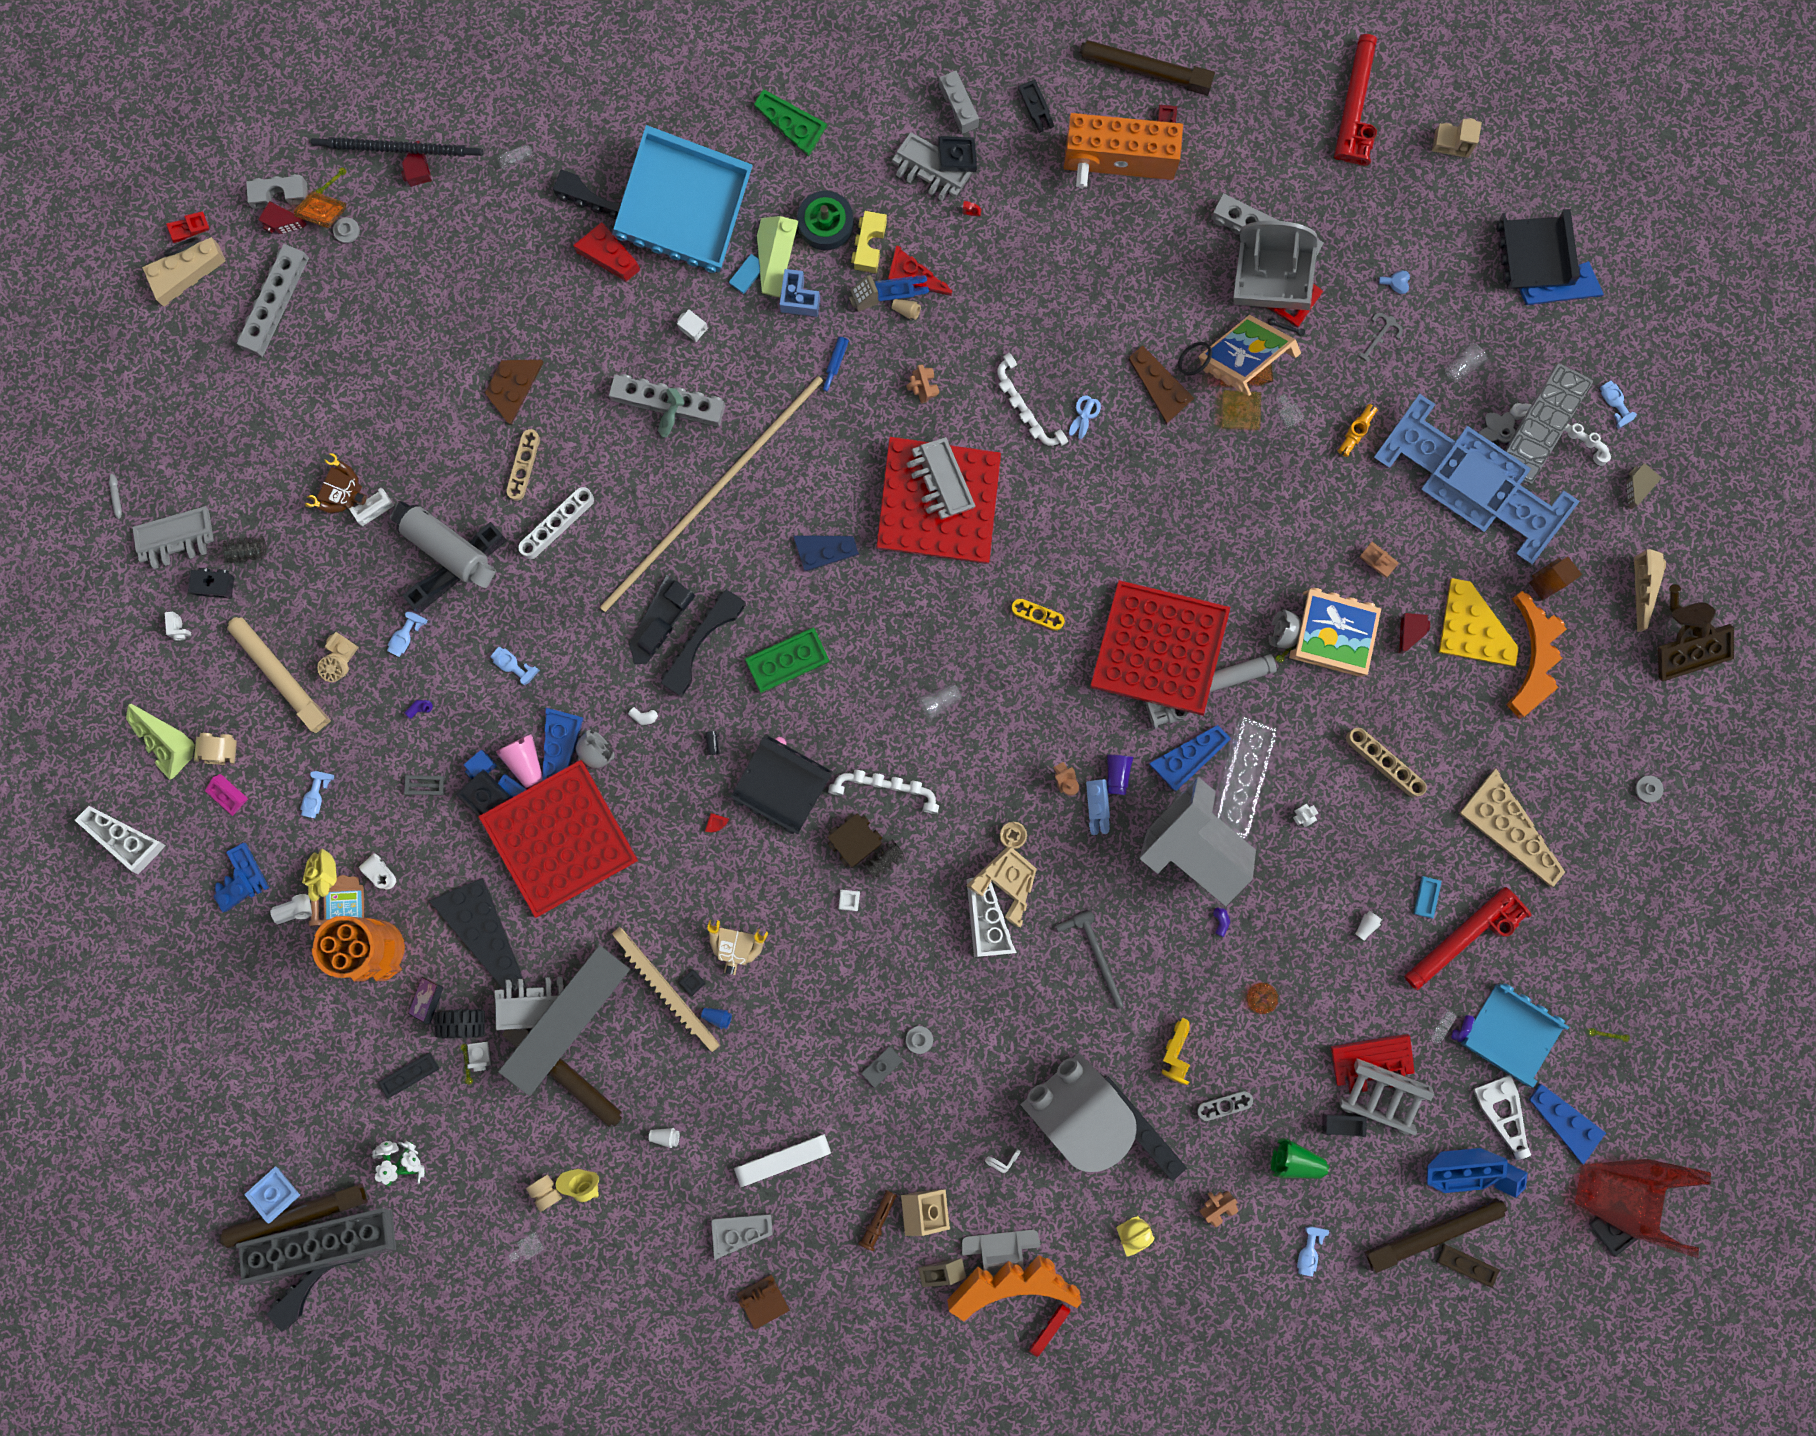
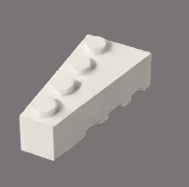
M90 806L75 819L80 826L129 870L136 874H139L166 846Z
M973 878L967 879V884H968ZM992 883L989 884L983 896H978L967 887L974 957L1016 953Z

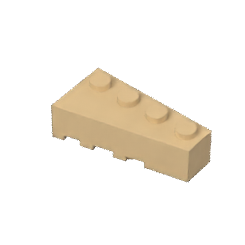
M211 237L185 251L162 258L142 268L156 300L165 307L172 299L181 295L184 290L191 285L193 286L199 279L208 275L226 260L219 244Z

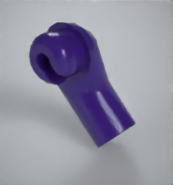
M416 700L404 713L412 719L417 712H430L433 705L428 700Z
M1217 907L1213 912V915L1219 921L1215 934L1224 937L1230 925V919L1224 908Z
M1466 1015L1461 1031L1454 1029L1451 1038L1458 1040L1457 1042L1464 1041L1472 1030L1475 1018L1471 1015Z

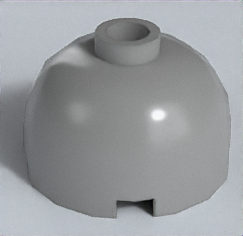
M1287 610L1277 612L1272 621V625H1275L1273 637L1269 636L1268 638L1269 644L1282 649L1292 648L1296 645L1302 624L1301 619L1295 613Z
M588 730L580 737L576 745L578 761L582 760L585 766L590 768H602L615 758L614 751L612 753L609 752L604 745L608 744L607 741L599 733L594 732L592 734L590 733L591 730Z

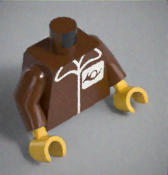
M329 453L334 458L333 462L330 463L326 459L324 460L329 465H335V468L331 466L317 498L313 495L307 496V498L313 500V504L305 503L306 507L316 506L319 510L333 514L343 512L345 509L350 510L349 508L353 507L355 503L364 505L367 495L360 493L362 486L358 483L359 478L353 469L341 460L338 461L334 454Z

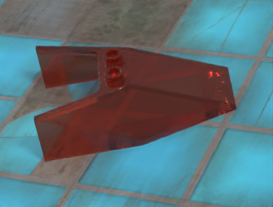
M1651 1159L1582 1164L1575 1204L1634 1238L1699 1259L1698 1247L1681 1244L1662 1233L1660 1223L1667 1189L1711 1185V1172Z

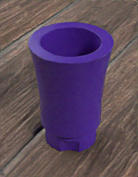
M1107 754V786L1109 794L1126 795V787L1128 788L1134 757Z

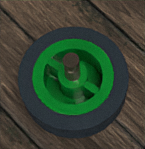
M818 191L809 195L801 203L797 214L799 232L804 241L813 248L819 250L836 249L842 246L852 234L854 226L852 208L849 202L836 192Z

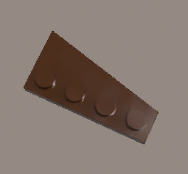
M1143 345L1129 357L1130 363L1146 387L1148 394L1153 399L1166 424L1194 400V397Z

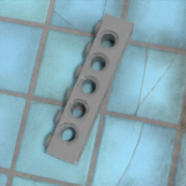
M1224 193L1211 217L1215 224L1218 226L1225 225L1238 235L1241 228L1246 225L1245 222L1279 221ZM1229 214H1234L1237 218L1233 219ZM1318 240L1317 255L1324 243Z
M283 244L282 248L278 250L277 259L274 265L270 267L269 276L266 282L262 284L261 293L254 301L253 310L247 316L245 327L237 338V345L243 350L263 357L309 259L303 251ZM290 264V267L284 270L285 266ZM279 281H283L280 286H276ZM275 297L274 301L269 303V300ZM267 314L266 318L261 320V317ZM259 330L258 335L253 336L254 332Z
M626 374L614 375L609 393L611 401L660 413H665L669 410L671 403L663 402L664 398L668 396L667 385L663 383L652 384L642 378H639V380L631 379L632 377ZM675 387L684 401L691 402L688 407L678 406L675 413L676 417L720 427L725 409V403L721 398L716 396L709 398L700 392L689 393L683 388ZM629 388H636L634 393H627ZM648 392H654L652 398L645 397ZM702 405L709 406L708 410L704 412L699 409Z

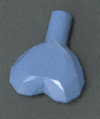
M1401 270L1394 273L1391 277H1379V284L1390 285L1395 292L1405 294L1409 291L1407 282L1410 279V274L1407 271Z

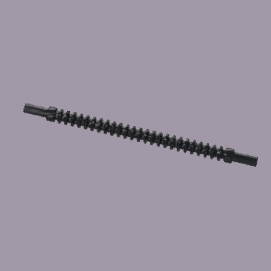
M335 137L311 139L312 146H327L329 149L342 148L343 150L356 149L358 151L361 149L362 151L375 150L376 152L380 150L381 152H404L406 154L409 152L410 154H438L440 156L448 154V156L453 155L455 157H465L466 155L483 156L482 148H468L464 145L452 146L449 144L447 146L443 144L442 146V144L437 145L436 143L432 145V143H403L402 141L388 142L387 140L369 141L368 139L355 140L353 138L350 140L349 138L340 139Z

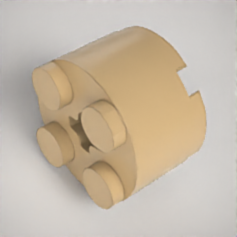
M200 733V737H196L194 761L199 762V759L204 760L205 764L225 765V761H230V764L234 765L237 741L232 738V735L221 734L220 737H214L210 733Z

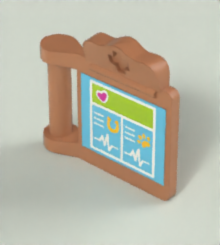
M347 875L337 877L334 886L329 888L328 895L324 896V920H319V899L314 902L311 900L312 916L309 926H321L335 916L364 918V887L359 885L358 877H349Z

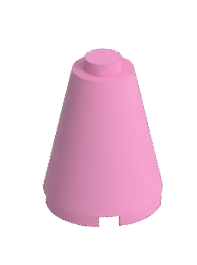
M531 734L496 751L497 755L525 788H531L543 780Z

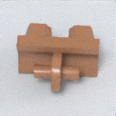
M918 365L917 369L912 372L913 376L909 377L910 383L906 387L907 390H913L914 395H919L922 404L926 403L930 398L936 397L939 394V389L937 385L929 386L928 380L934 378L933 369Z
M1373 542L1360 555L1363 561L1385 578L1399 564V562L1388 555V552L1383 551Z
M1064 762L1053 767L1056 772L1055 779L1060 793L1064 792L1068 796L1075 795L1079 791V784L1076 780L1074 769L1072 767L1068 769Z
M1210 1191L1207 1194L1210 1199L1204 1203L1206 1206L1199 1210L1208 1223L1217 1227L1223 1222L1220 1217L1222 1213L1226 1211L1229 1216H1233L1238 1212L1236 1206L1238 1202L1229 1191H1226L1224 1194L1219 1192L1215 1196Z

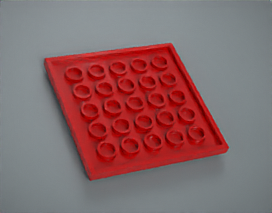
M889 437L876 549L989 564L1001 453L950 445L976 507L940 519L938 512L941 510L927 513L926 511L929 506L938 504L937 499L925 503L922 501L924 496L935 493L937 490L929 492L923 479L924 476L912 478L913 472L923 469L922 464L912 468L907 466L908 462L922 457V455L914 457L912 449L929 442Z
M1119 580L1090 688L1204 716L1231 607Z
M582 760L478 816L535 918L639 861Z

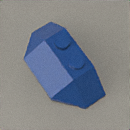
M1482 1148L1443 1151L1427 1166L1426 1182L1429 1186H1433L1443 1193L1483 1190L1496 1183L1499 1179L1507 1177L1508 1161L1506 1158Z

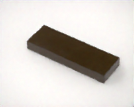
M1443 1244L1436 1261L1493 1288L1500 1269L1446 1244Z

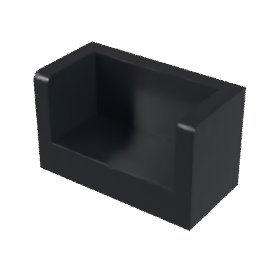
M1323 1114L1322 1134L1366 1137L1367 1117Z

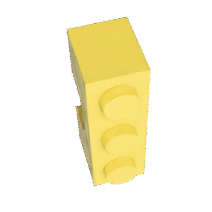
M865 211L864 217H860L859 228H861L860 235H856L855 246L858 247L857 251L853 252L851 263H854L855 270L877 273L880 250L869 247L867 243L875 237L884 238L887 215Z

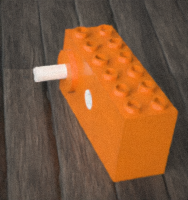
M1071 113L1066 138L1064 170L1077 171L1076 187L1081 189L1083 187L1087 188L1088 172L1174 180L1181 156L1183 124Z

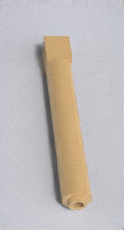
M235 617L229 621L227 630L295 709L297 715L310 731L317 733L331 720L308 696L242 617Z

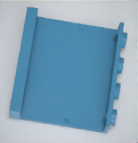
M1506 983L1503 985L1496 984L1475 1018L1471 1032L1460 1044L1524 1085L1534 1088L1537 1083L1534 1077L1562 1030H1568L1569 1027L1564 1024L1565 1020L1556 1015L1554 1017L1549 1015L1545 1007L1539 1004L1535 1006L1530 1003L1531 999L1529 997L1513 992L1514 988Z

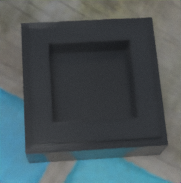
M694 969L679 981L691 996L706 984Z

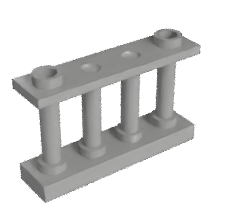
M1356 1059L1354 1068L1358 1077L1349 1098L1340 1097L1339 1102L1342 1109L1348 1113L1355 1112L1397 1128L1403 1134H1413L1416 1136L1417 1130L1412 1122L1422 1100H1432L1434 1096L1432 1087ZM1372 1078L1376 1080L1377 1084L1367 1106L1356 1103L1365 1080ZM1388 1084L1395 1087L1396 1090L1386 1113L1375 1110L1384 1086ZM1403 1093H1412L1415 1097L1405 1119L1401 1120L1393 1117Z

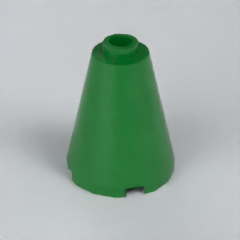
M1281 1138L1278 1140L1277 1143L1280 1144L1278 1151L1276 1152L1274 1149L1271 1159V1170L1275 1171L1274 1177L1322 1179L1328 1174L1329 1165L1324 1158L1289 1139Z

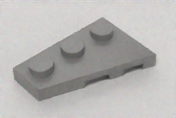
M762 1214L712 1219L714 1260L773 1235L772 1215Z

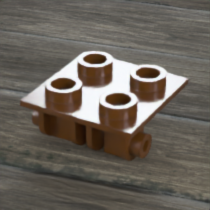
M772 1274L736 1294L739 1298L738 1302L741 1308H744L754 1330L790 1311Z

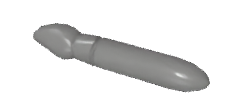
M110 474L108 483L113 510L116 518L120 519L122 510L117 488L118 481L115 475Z

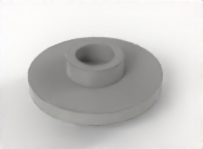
M346 217L339 219L335 223L333 233L338 241L351 243L359 236L360 228L355 220Z
M1644 776L1636 783V794L1644 802H1655L1663 795V785L1654 776Z
M923 1026L912 1028L906 1036L907 1047L916 1054L927 1052L933 1044L932 1033Z

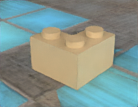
M1468 118L1463 119L1458 127L1449 123L1439 124L1435 130L1432 151L1469 158L1479 142L1482 122Z

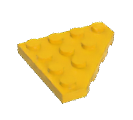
M1451 578L1439 653L1515 667L1519 647L1470 581Z

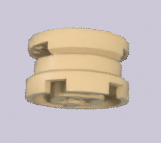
M331 653L319 661L318 673L325 681L336 682L348 673V661L342 654Z
M1009 822L1000 831V841L1005 847L1018 849L1027 839L1026 829L1018 822Z

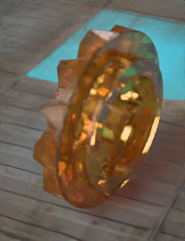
M1257 983L1249 989L1247 1002L1254 1012L1267 1014L1274 1011L1278 1005L1279 995L1270 984ZM1257 992L1261 993L1262 995L1270 993L1269 995H1267L1268 997L1266 998L1267 1003L1261 1002L1257 1004V1002H1259L1258 1000L1260 999V996Z

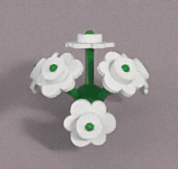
M385 1141L372 1152L373 1158L381 1159L383 1157L384 1162L376 1167L375 1180L378 1182L382 1181L383 1184L390 1186L392 1181H395L401 1174H416L417 1184H420L421 1177H424L426 1172L424 1165H421L420 1160L416 1156L418 1152L414 1150L416 1146L412 1142H398L405 1150L397 1163H391L390 1154L399 1150L397 1143Z

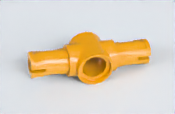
M1367 404L1361 416L1357 417L1349 427L1345 435L1346 439L1338 449V453L1342 454L1345 449L1343 456H1349L1355 444H1358L1367 433L1370 421L1378 411L1376 407L1370 411L1373 405ZM1354 427L1360 428L1362 433H1356Z

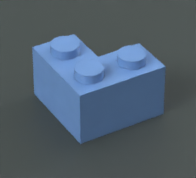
M785 269L780 298L781 312L818 317L820 306L819 291L803 289V271Z

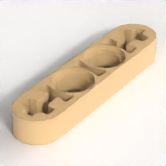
M528 429L522 434L507 486V495L514 501L521 500L525 495L540 442L538 433L532 429ZM531 434H533V437L535 438V440H531L530 447L533 448V450L528 448L529 441L526 439V437H530ZM522 453H531V458L528 461L521 460ZM518 470L526 471L524 478L518 479L516 477ZM514 480L518 483H523V485H518L520 494H516V496L511 492L517 486L516 483H513Z

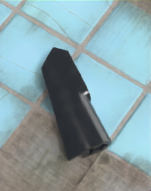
M668 575L665 576L629 644L634 664H647L657 652L655 651L656 648H660L667 639V634L669 633L670 635L672 632V626L696 597L693 592Z

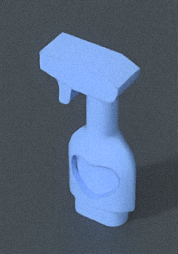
M1609 381L1599 388L1605 401L1610 406L1616 407L1623 417L1621 418L1617 413L1613 415L1616 419L1617 424L1615 426L1617 429L1628 424L1636 417L1637 414L1635 412L1629 413L1625 407L1623 393L1617 384Z
M406 612L405 616L408 619L403 628L396 631L391 637L387 651L398 657L402 653L404 654L410 643L409 632L414 622H416L415 630L418 631L423 624L427 623V619L413 612Z
M498 647L491 655L495 665L505 672H514L521 678L520 681L523 685L528 684L540 671L535 666L530 667L527 664H524L528 671H523L517 665L516 657L505 648Z
M318 771L311 772V777L314 780L311 790L303 797L300 808L302 816L315 818L316 814H319L322 802L321 795L319 794L321 781L324 780L323 787L327 789L329 782L334 779V775Z
M1308 1226L1305 1227V1231L1308 1233L1307 1245L1299 1253L1297 1268H1299V1274L1313 1276L1318 1263V1254L1314 1249L1316 1236H1319V1243L1323 1244V1239L1325 1236H1328L1329 1230Z

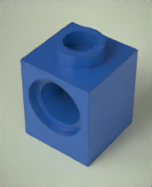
M480 750L464 764L467 768L465 772L471 779L482 769L489 773L497 766L483 750Z

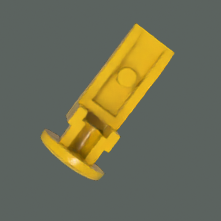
M1183 1017L1181 1021L1176 1023L1174 1028L1176 1033L1166 1046L1168 1051L1163 1061L1172 1066L1169 1072L1162 1069V1074L1174 1082L1188 1085L1189 1082L1184 1080V1077L1190 1065L1177 1059L1190 1031L1189 1021Z

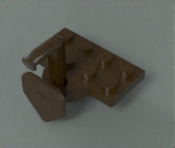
M1672 584L1669 587L1670 610L1673 619L1684 626L1679 630L1676 641L1658 646V675L1662 682L1734 659V627L1731 624L1715 628L1711 622L1716 614V610L1708 603L1698 602L1685 607L1680 606L1679 592L1681 587L1677 584Z

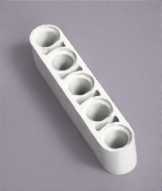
M581 487L569 496L520 542L518 547L520 553L526 559L537 557L593 504L594 497L590 490ZM582 495H589L586 501H580ZM568 508H575L572 514H566ZM561 520V524L558 527L552 526L554 521ZM547 533V537L544 540H539L540 534ZM533 546L532 552L525 553L526 547Z
M822 1134L817 1138L801 1142V1144L790 1146L782 1151L766 1155L761 1159L734 1168L740 1187L824 1157L830 1154L831 1151L825 1134Z

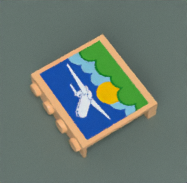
M1248 315L1210 346L1212 357L1203 370L1206 373L1213 374L1216 379L1223 380L1228 386L1235 387L1238 392H1243L1250 396L1251 392L1247 385L1248 381L1284 352L1296 358L1301 354L1296 339ZM1208 349L1199 355L1201 366L1208 357Z
M1310 588L1304 591L1303 595L1307 596L1298 643L1296 649L1291 650L1289 658L1362 677L1368 675L1381 608H1377L1375 604L1369 602L1359 603L1355 598H1341L1337 593L1326 594L1319 588Z

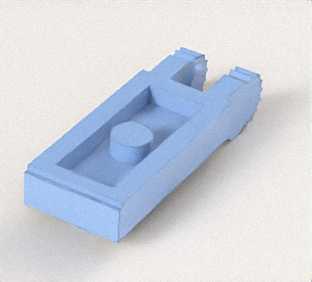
M1105 779L1087 781L1090 832L1092 835H1097L1100 823V831L1102 834H1107L1109 832L1110 818L1107 781Z

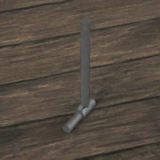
M1088 910L1073 916L1070 920L1055 925L1058 933L1073 926L1084 928L1116 1008L1124 1007L1090 925L1094 921L1092 911Z

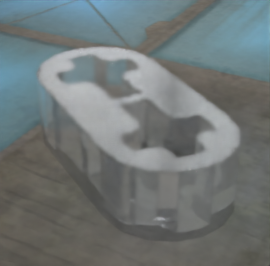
M526 145L502 154L498 161L501 168L506 170L533 159L534 154L531 147Z
M1446 1009L1429 1035L1428 1040L1435 1045H1439L1455 1021L1457 1014Z

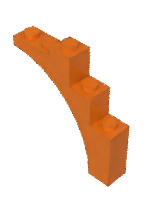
M1523 591L1515 595L1512 600L1521 611L1528 627L1531 639L1530 665L1522 686L1517 694L1506 704L1519 719L1525 717L1559 688L1556 685L1555 679L1551 675H1547L1546 672L1563 659L1560 656V651L1555 646H1551L1550 643L1567 630L1564 622L1559 617L1553 615L1547 619L1545 612L1533 603V599L1529 594Z
M1040 1255L1025 1270L1019 1265H1014L1008 1261L994 1277L987 1270L983 1271L977 1267L947 1299L949 1312L962 1321H966L973 1313L989 1303L1016 1295L1048 1296L1064 1301L1075 1308H1078L1082 1301L1079 1289L1075 1285L1065 1282L1060 1275L1056 1274L1054 1263Z

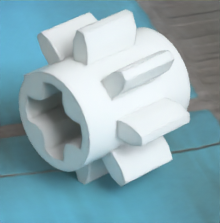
M1306 803L1295 810L1297 816L1293 817L1297 825L1303 824L1304 827H1307L1317 821L1315 815L1318 814V811L1314 805L1309 807Z

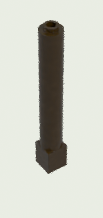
M1086 40V43L1082 42L1079 54H1082L1083 59L1187 87L1188 91L1206 96L1209 95L1215 75L1214 71L1194 66L1191 69L1090 40Z
M529 1028L506 1029L502 1036L517 1048L531 1030ZM560 1058L548 1074L608 1127L611 1125L615 1127L622 1120L620 1116L622 1111L564 1060Z
M363 1183L286 1208L271 1223H267L263 1217H259L225 1228L219 1236L222 1246L231 1248L238 1243L262 1238L366 1204L368 1200Z
M1494 1198L1395 1241L1383 1243L1364 1253L1372 1271L1378 1273L1397 1265V1262L1505 1217L1507 1208L1502 1200L1499 1201L1497 1198Z

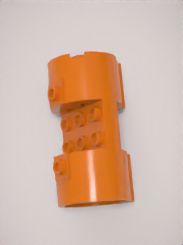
M335 916L323 923L314 935L315 939L312 948L314 961L324 973L330 976L352 978L353 981H366L369 978H374L376 981H387L402 970L399 964L404 956V939L400 931L393 924L385 920Z

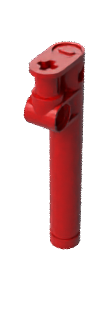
M1362 34L1358 39L1334 154L1336 160H1344V162L1363 166L1371 164V159L1369 158L1370 150L1373 149L1374 140L1377 135V130L1373 125L1360 122L1377 38L1371 34ZM1363 134L1369 135L1370 138H1366Z
M1502 888L1412 968V971H1409L1404 978L1418 991L1423 984H1426L1487 928H1490L1499 937L1510 936L1519 926L1518 923L1525 917L1530 918L1532 916L1531 912L1509 888ZM1501 923H1504L1506 925L1507 929L1505 933H1502L1500 931Z

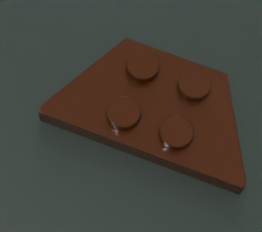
M501 360L485 394L508 424L512 425L544 363L543 360Z

